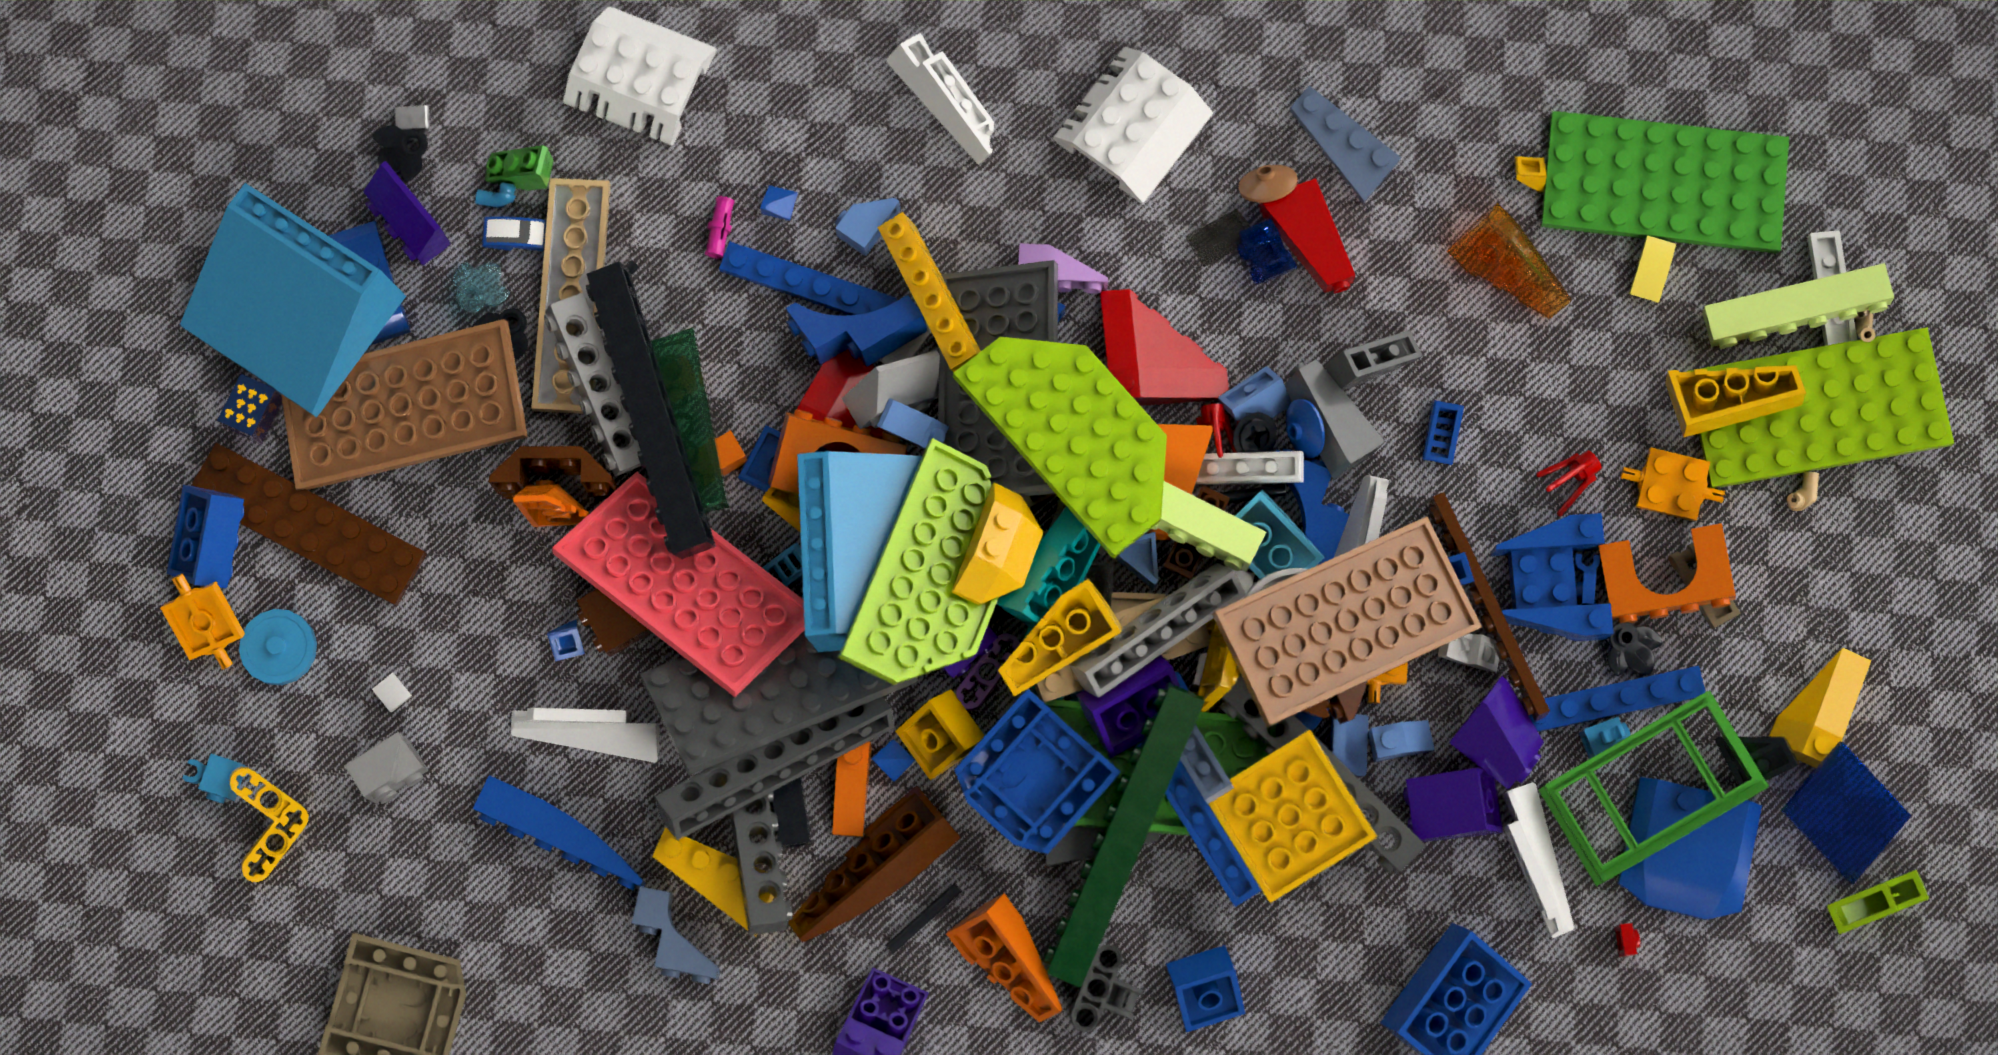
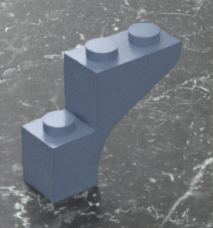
M640 886L632 924L639 926L638 932L657 935L658 930L662 931L654 967L662 969L661 975L679 978L680 973L692 975L691 981L710 984L711 979L719 980V967L684 938L675 928L671 914L674 895L670 892Z

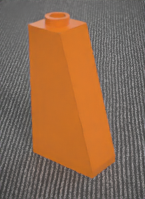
M1157 424L1167 435L1164 481L1192 495L1212 435L1213 426ZM1159 528L1157 530L1150 529L1146 532L1147 534L1155 532L1156 540H1170L1169 533Z

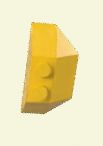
M995 482L992 484L952 588V593L977 605H981L1023 587L1043 531L1022 495Z

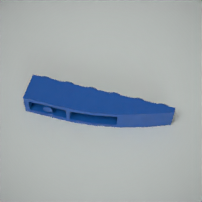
M490 775L488 776L473 807L475 811L480 813L478 819L492 826H495L497 821L508 826L506 832L523 839L525 834L535 838L534 845L550 852L552 847L563 851L562 858L577 865L580 860L591 864L590 871L605 878L608 873L619 877L618 884L633 891L636 885L645 887L646 882L617 852L573 817L536 796Z

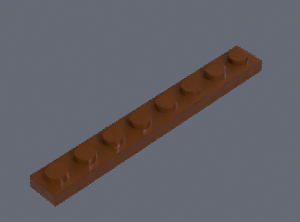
M1442 492L1433 496L1430 504L1431 507L1428 508L1430 517L1435 525L1440 524L1444 533L1441 535L1442 541L1448 552L1453 551L1454 555L1466 552L1475 580L1468 584L1470 587L1467 589L1468 595L1473 605H1479L1482 611L1481 622L1487 633L1492 632L1496 640L1494 649L1501 661L1505 659L1510 669L1507 671L1509 681L1514 688H1519L1523 696L1520 701L1527 715H1532L1535 722L1547 717L1550 711L1445 493Z

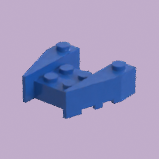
M1602 513L1570 515L1495 545L1490 552L1491 556H1508L1512 609L1501 610L1508 624L1536 629L1546 634L1563 636L1573 641L1607 640L1608 637L1614 634L1611 603L1578 605L1573 552L1599 550V545L1605 543Z

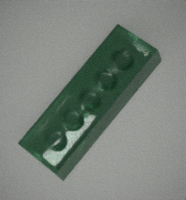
M691 327L666 337L651 340L705 513L730 508L694 328Z

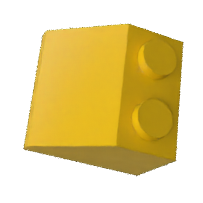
M952 689L930 699L895 731L930 781L966 757L985 736Z

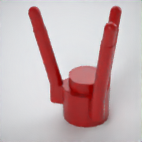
M1208 404L1200 408L1201 417L1196 418L1197 425L1213 426L1212 433H1214L1217 456L1219 458L1223 457L1220 432L1224 429L1233 453H1237L1231 444L1233 442L1232 428L1229 415L1225 414L1224 405Z
M1589 450L1581 455L1576 453L1570 458L1536 473V476L1540 478L1569 466L1570 471L1546 487L1547 492L1559 487L1572 477H1575L1578 481L1584 480L1557 511L1558 516H1562L1582 492L1597 480L1595 474L1602 469V466L1595 454Z

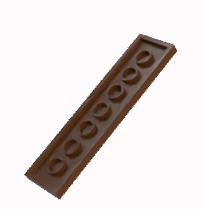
M215 443L191 484L194 487L228 493L243 498L244 516L240 521L241 525L395 606H398L427 555L425 551L306 489L297 491L295 483L218 443Z

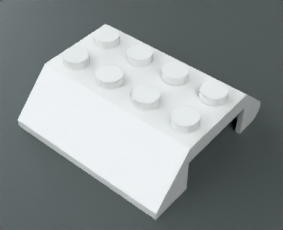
M608 6L593 21L569 73L563 103L577 108L579 105V109L586 112L591 106L593 93L600 95L596 109L597 117L603 119L606 115L607 121L631 129L633 126V131L640 133L645 127L647 114L651 115L654 118L650 137L657 140L660 136L661 142L673 146L682 128L679 119L700 74L706 75L717 49Z
M1124 47L1116 56L1117 61L1113 60L1109 65L1119 76L1114 77L1102 74L1098 79L1099 82L1094 84L1081 101L1082 106L1078 105L1074 110L1083 119L1082 123L1067 119L1063 124L1065 128L1061 127L1053 139L1071 154L1074 148L1116 177L1120 180L1119 188L1143 205L1211 118L1213 112L1191 85L1146 53Z

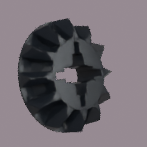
M1257 411V413H1246L1243 419L1236 420L1237 426L1234 431H1231L1233 435V442L1231 444L1237 453L1270 452L1273 449L1277 440V427L1271 417ZM1252 428L1256 431H1259V433L1255 435V443L1251 439L1247 438L1251 435Z

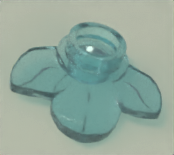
M467 262L459 265L454 274V284L458 289L456 294L457 303L462 309L467 312H477L483 306H498L508 298L510 291L498 285L501 278L499 264L485 263L476 269ZM474 294L476 297L468 298L467 295Z

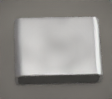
M427 105L395 107V126L404 131L408 129H418L422 132L430 131L429 107Z

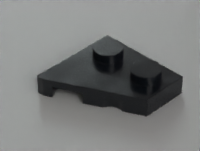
M1723 736L1714 739L1738 785L1740 786L1749 781V778ZM1738 736L1766 781L1800 764L1785 736Z

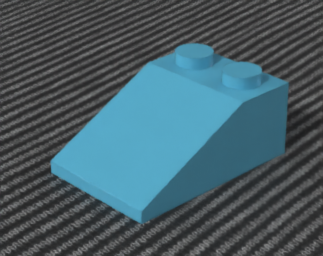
M1263 489L1235 515V517L1266 532L1249 566L1259 579L1283 569H1310L1325 558Z

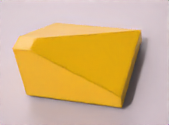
M1515 157L1516 180L1538 192H1544L1547 178L1545 158Z

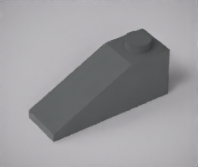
M1408 330L1343 350L1328 362L1325 368L1341 389L1346 390L1423 357L1411 331Z

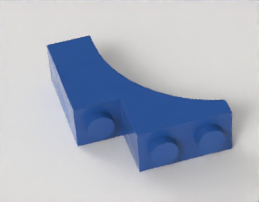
M909 295L878 310L858 315L839 316L822 314L807 309L797 302L786 307L789 320L786 321L787 327L794 337L798 335L803 340L801 345L808 357L814 355L820 365L848 349L855 360L860 358L863 364L868 367L927 332L925 319Z
M1283 449L1282 451H1293V450ZM1312 459L1311 462L1304 460V483H1287L1298 503L1304 535L1325 557L1317 564L1319 565L1334 558L1350 514L1345 513V509L1339 505L1327 503L1326 506L1321 504L1331 474L1324 462Z

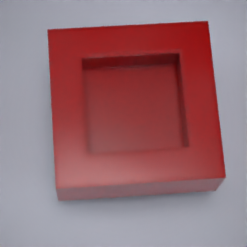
M1632 923L1615 926L1619 958L1638 954L1637 948H1640L1638 930H1633Z

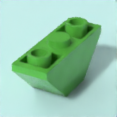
M543 145L491 153V157L487 161V173L484 181L499 185L501 183L514 184L516 188L528 191L547 189L554 160L548 147Z

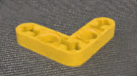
M239 767L229 777L231 789L273 820L241 863L244 877L252 882H260L270 874L306 827L309 816L307 810L300 803L248 767ZM247 773L250 774L249 781L256 787L259 782L264 784L256 791L253 799L248 797L253 793L248 787L237 788L238 781L236 777L238 775L244 777ZM266 791H273L278 796L276 805L271 808L263 807L260 803V797ZM298 809L301 811L299 816L302 820L299 824L293 822L289 826L288 830L293 833L288 837L282 829L276 826L280 822L284 827L289 821L286 815L287 812L291 811L294 813ZM279 834L283 837L284 844L279 850L272 851L266 847V840L270 835ZM259 848H262L267 855L274 857L271 862L267 858L262 861L261 867L263 872L249 874L250 867L248 863L250 861L256 863L262 856L257 852Z

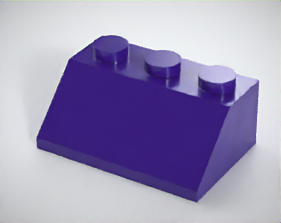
M384 161L363 191L369 200L365 205L376 218L381 214L387 223L383 227L393 239L399 236L405 245L401 249L411 261L417 258L422 266H424L450 246L451 243L437 222L390 165Z
M1159 655L1099 698L1085 690L1077 694L1088 723L1110 758L1143 740L1144 735L1141 734V730L1146 718H1152L1157 707L1153 705L1159 688L1165 689L1167 682L1180 687L1172 665L1162 655Z

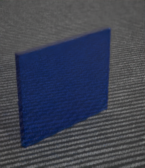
M1841 741L1837 743L1813 773L1809 774L1807 780L1780 810L1852 885L1875 858L1884 851L1887 844L1912 816Z

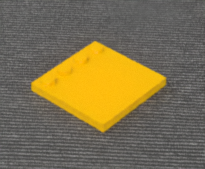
M1308 730L1231 778L1230 782L1234 789L1208 804L1270 903L1378 837L1311 730Z

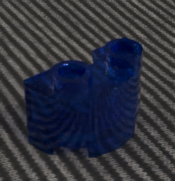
M1272 218L1239 232L1241 243L1236 245L1237 251L1242 261L1248 260L1251 266L1249 273L1255 285L1264 284L1296 270L1297 265L1289 250L1285 248Z

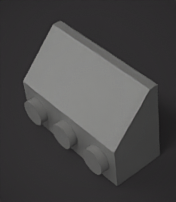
M938 351L877 366L852 388L842 399L859 429L873 426L874 429L879 428L877 424L889 398L921 413L929 410L930 406L928 404L938 396L940 362Z

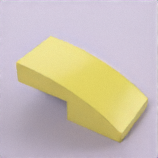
M1647 235L1629 294L1659 303L1674 255L1675 243Z

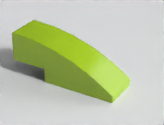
M1917 869L1828 904L1827 908L1840 935L1928 900L1929 895Z

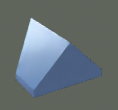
M1155 532L1144 534L1114 558L1152 590L1158 585Z

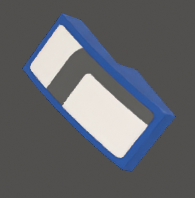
M484 217L482 247L509 251L513 248L543 252L547 220L522 217Z

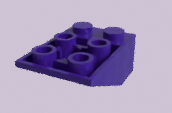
M872 967L835 1042L832 1055H902L929 992Z

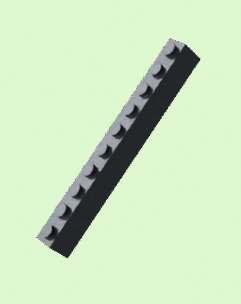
M618 261L587 273L586 276L589 284L586 285V291L592 302L595 301L597 312L594 313L595 320L599 328L604 330L606 339L603 340V345L609 357L612 356L615 367L611 369L616 383L620 384L623 395L620 396V400L624 410L629 412L632 423H629V429L634 440H638L640 451L637 452L642 467L647 469L649 475L646 484L650 494L653 497L655 496L658 507L655 508V513L659 523L664 525L667 533L664 536L666 548L669 553H673V555L681 559L714 548L716 545L629 268Z

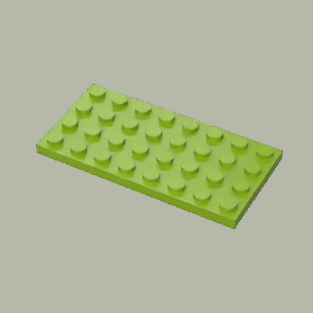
M1928 327L1877 336L1871 342H1864L1860 339L1700 368L1707 369V371L1726 370V368L1743 370L1755 369V367L1796 365L1806 391L1801 406L1699 433L1704 460L1710 462L1708 471L1710 488L1715 489L1949 447L1954 444Z

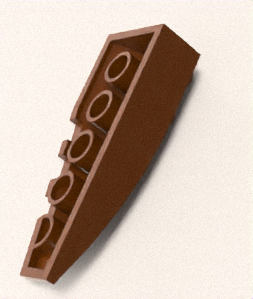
M917 785L864 831L865 839L857 848L852 846L845 854L847 860L837 871L833 869L825 877V885L820 892H813L793 915V919L788 921V924L802 942L842 925L888 898L914 879L961 839Z

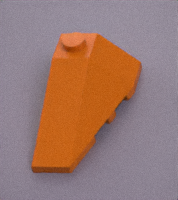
M552 480L536 481V485H527L513 496L515 505L533 527L578 525L590 514L559 484H554Z
M1005 893L983 904L946 933L965 960L971 965L976 962L989 973L987 978L993 984L998 981L1010 991L1011 999L1038 1022L1046 1020L1063 1010L1026 924Z

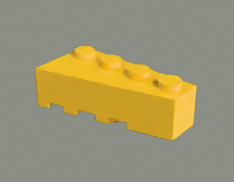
M1796 365L1755 367V369L1743 370L1726 368V370L1719 371L1694 369V372L1668 370L1665 381L1683 437L1801 406L1806 395Z

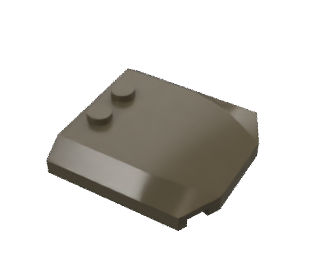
M353 933L318 1055H450L467 995L460 960Z

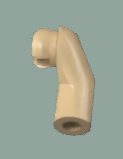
M1869 310L1858 312V316L1854 317L1856 320V334L1864 342H1871L1876 335L1874 329H1872L1873 313H1870Z
M1804 472L1802 488L1789 494L1787 497V504L1791 510L1803 511L1815 503L1818 494L1819 473Z

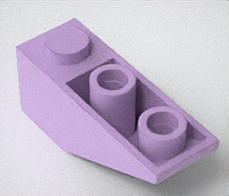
M1019 243L1018 264L1055 260L1058 264V292L1083 289L1085 293L1096 294L1100 293L1101 290H1107L1108 277L1053 246Z

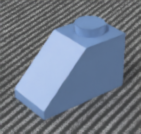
M889 198L853 204L848 212L846 210L842 211L835 222L837 237L867 256L882 236L877 227L895 217L901 210L899 200Z
M890 398L877 424V427L924 450L928 441L932 438L943 443L949 426Z
M1428 720L1388 724L1373 727L1368 731L1374 763L1435 750Z

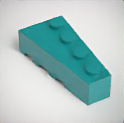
M1067 506L1040 541L1023 587L1000 596L996 603L1031 628L1037 625L1062 594L1083 582L1101 546Z

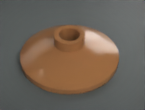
M1264 165L1243 176L1238 188L1240 195L1248 201L1258 203L1271 202L1291 193L1298 183L1296 172L1288 166Z

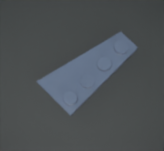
M1308 86L1290 107L1292 115L1310 138L1315 140L1323 150L1322 153L1341 173L1340 176L1347 185L1352 187L1362 204L1368 200L1401 160L1399 155L1311 86Z

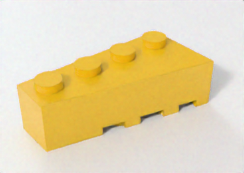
M665 828L652 856L748 931L737 859L686 836L676 840L670 830ZM754 867L756 871L766 873V871ZM769 893L759 895V899L765 903L772 902L774 898Z

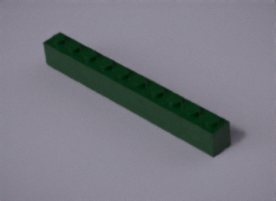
M1167 682L1165 689L1159 688L1153 705L1157 707L1152 718H1146L1141 730V734L1144 735L1140 747L1134 746L1128 763L1132 764L1128 775L1122 774L1116 788V791L1120 793L1115 804L1110 803L1104 816V820L1108 821L1103 833L1097 832L1091 847L1095 850L1091 861L1085 860L1079 877L1083 878L1079 889L1073 888L1067 902V906L1071 907L1066 918L1062 916L1057 924L1055 934L1059 936L1054 946L1049 945L1045 952L1043 962L1046 963V974L1080 988L1082 987L1205 701L1202 696Z

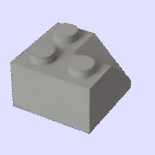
M396 732L344 765L363 797L375 804L381 802V804L389 802L397 796V790L405 785L411 787L419 783L424 778L422 774L429 771L411 741L399 732Z

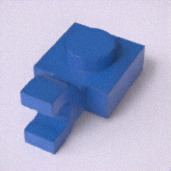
M1576 553L1575 566L1578 571L1583 573V582H1577L1576 586L1577 600H1582L1581 605L1595 603L1596 570L1599 568L1600 555H1594L1593 564L1590 566H1585L1582 563V554Z

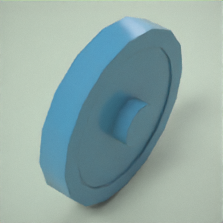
M272 609L260 613L247 624L244 629L245 635L240 639L239 653L242 665L251 676L269 685H285L297 681L309 671L316 657L317 641L314 630L303 617L289 610Z

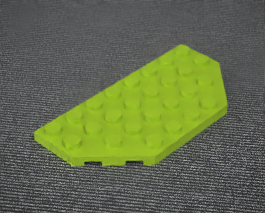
M999 337L953 373V378L1113 559L1160 522L1162 516L1167 435L1086 345Z
M934 438L928 441L838 658L895 685L976 655L998 598L977 605L951 591L992 487L990 482L991 475L987 465Z

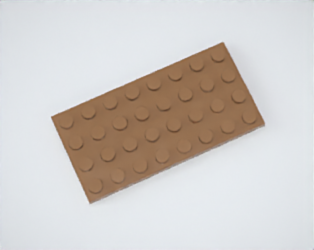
M505 319L364 353L317 418L281 394L297 491L315 489L528 437L509 324Z
M1427 516L1212 613L1266 727L1482 627Z

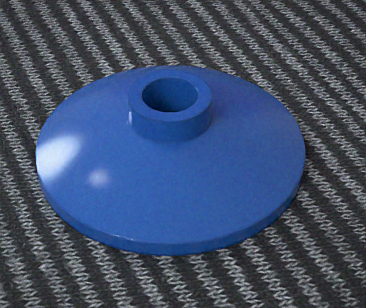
M1306 399L1294 400L1287 409L1285 420L1290 443L1295 451L1304 452V458L1317 457L1322 452L1325 443V429L1320 413L1310 401Z

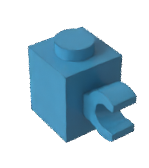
M1619 717L1591 726L1579 733L1589 759L1631 735L1626 723H1621Z
M210 754L207 766L194 759L188 761V764L197 767V774L193 777L183 775L182 779L191 784L200 783L198 789L207 793L206 799L224 804L225 799L236 800L237 794L230 787L229 777L236 768L247 766L214 754ZM238 775L236 777L238 781L237 788H240L243 776Z

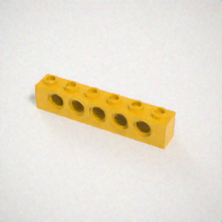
M901 212L877 228L950 369L955 372L980 353L981 350L917 227Z

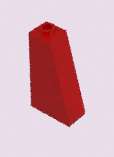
M1316 178L1296 185L1291 193L1281 199L1259 203L1260 213L1324 293L1333 291L1336 294L1351 287L1350 284L1354 281L1355 272Z

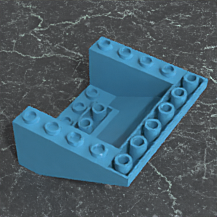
M244 183L225 210L180 326L317 418L405 299L406 295L380 269L247 183Z
M833 451L797 454L805 637L817 652L841 651L922 456Z

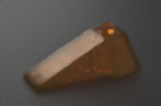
M1498 202L1481 215L1447 250L1467 273L1474 277L1479 275L1493 283L1492 287L1499 291L1503 289L1516 296L1520 303L1548 319H1551L1572 301L1519 224Z

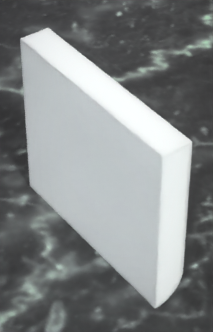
M391 673L372 689L390 712L396 710L412 697L394 673Z

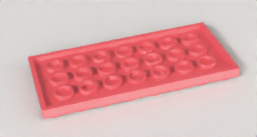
M636 471L552 547L553 554L727 692L736 697L805 630L804 600L712 529L711 532L716 547L685 559L669 553L664 542V536L667 535L665 527L659 523L655 513V508L658 507L656 498L648 490L647 479Z

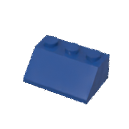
M183 485L167 574L175 577L183 573L187 582L193 585L206 586L216 581L220 588H227L233 574L232 561L234 550H236L239 542L238 529L240 521L244 516V499L228 493Z

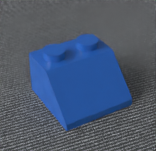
M1225 945L1165 963L1186 1032L1246 1014L1236 971Z

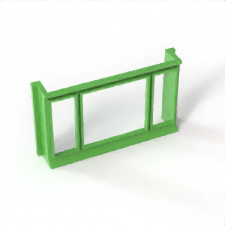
M1709 690L1538 789L1594 884L1598 886L1767 789L1769 785ZM1704 707L1749 778V781L1726 794L1721 789L1680 722ZM1672 727L1716 800L1637 844L1594 771ZM1583 777H1586L1629 848L1628 851L1603 865L1559 794V791Z

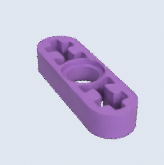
M1009 633L999 635L992 642L994 644L992 649L980 658L958 687L956 696L967 711L978 709L1002 679V675L998 671L1001 667L1000 663L989 656L993 653L997 658L1001 652L999 645L1001 642L1007 644L1011 641L1013 643L1012 649L1015 651L1020 643L1014 635ZM1006 652L1001 658V662H1005L1011 654ZM985 664H992L997 669V675L992 680H984L979 675L980 668ZM975 677L980 685L988 688L983 691L979 687L975 693V697L978 700L975 703L969 701L966 704L963 702L965 698L962 692L964 690L970 692L975 687V683L971 682L972 678Z

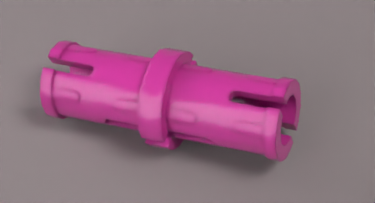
M724 196L716 197L712 221H709L707 227L710 232L704 254L716 259L724 257L727 234H730L732 229L730 219L735 200Z

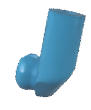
M501 183L500 192L478 189L475 203L495 208L504 207L515 200L516 195H514L516 186L514 184Z

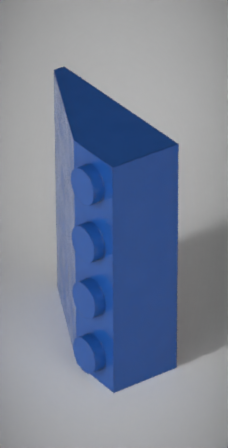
M1452 922L1382 1018L1380 1024L1419 1055H1482L1532 983L1475 933Z

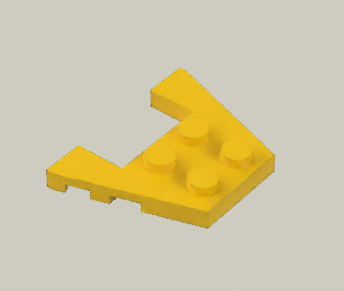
M1214 618L1205 623L1208 633L1211 634L1199 690L1193 692L1202 696L1205 701L1200 712H1206L1230 691L1239 675V669Z

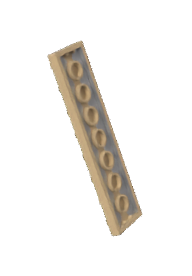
M550 178L531 407L536 412L584 414L579 404L581 396L578 388L572 387L569 381L567 371L570 369L566 360H561L557 353L556 343L558 341L554 331L549 332L544 321V315H546L545 311L550 304L583 292L595 319L594 313L597 312L595 301L592 302L586 291V285L589 284L586 274L603 268L605 265L611 187L609 181ZM575 325L566 326V331L569 335L575 337L580 335V331ZM578 353V359L581 363L591 364V357L587 353ZM590 380L589 385L595 391L596 380Z

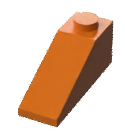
M870 741L837 758L832 835L863 837L872 751Z

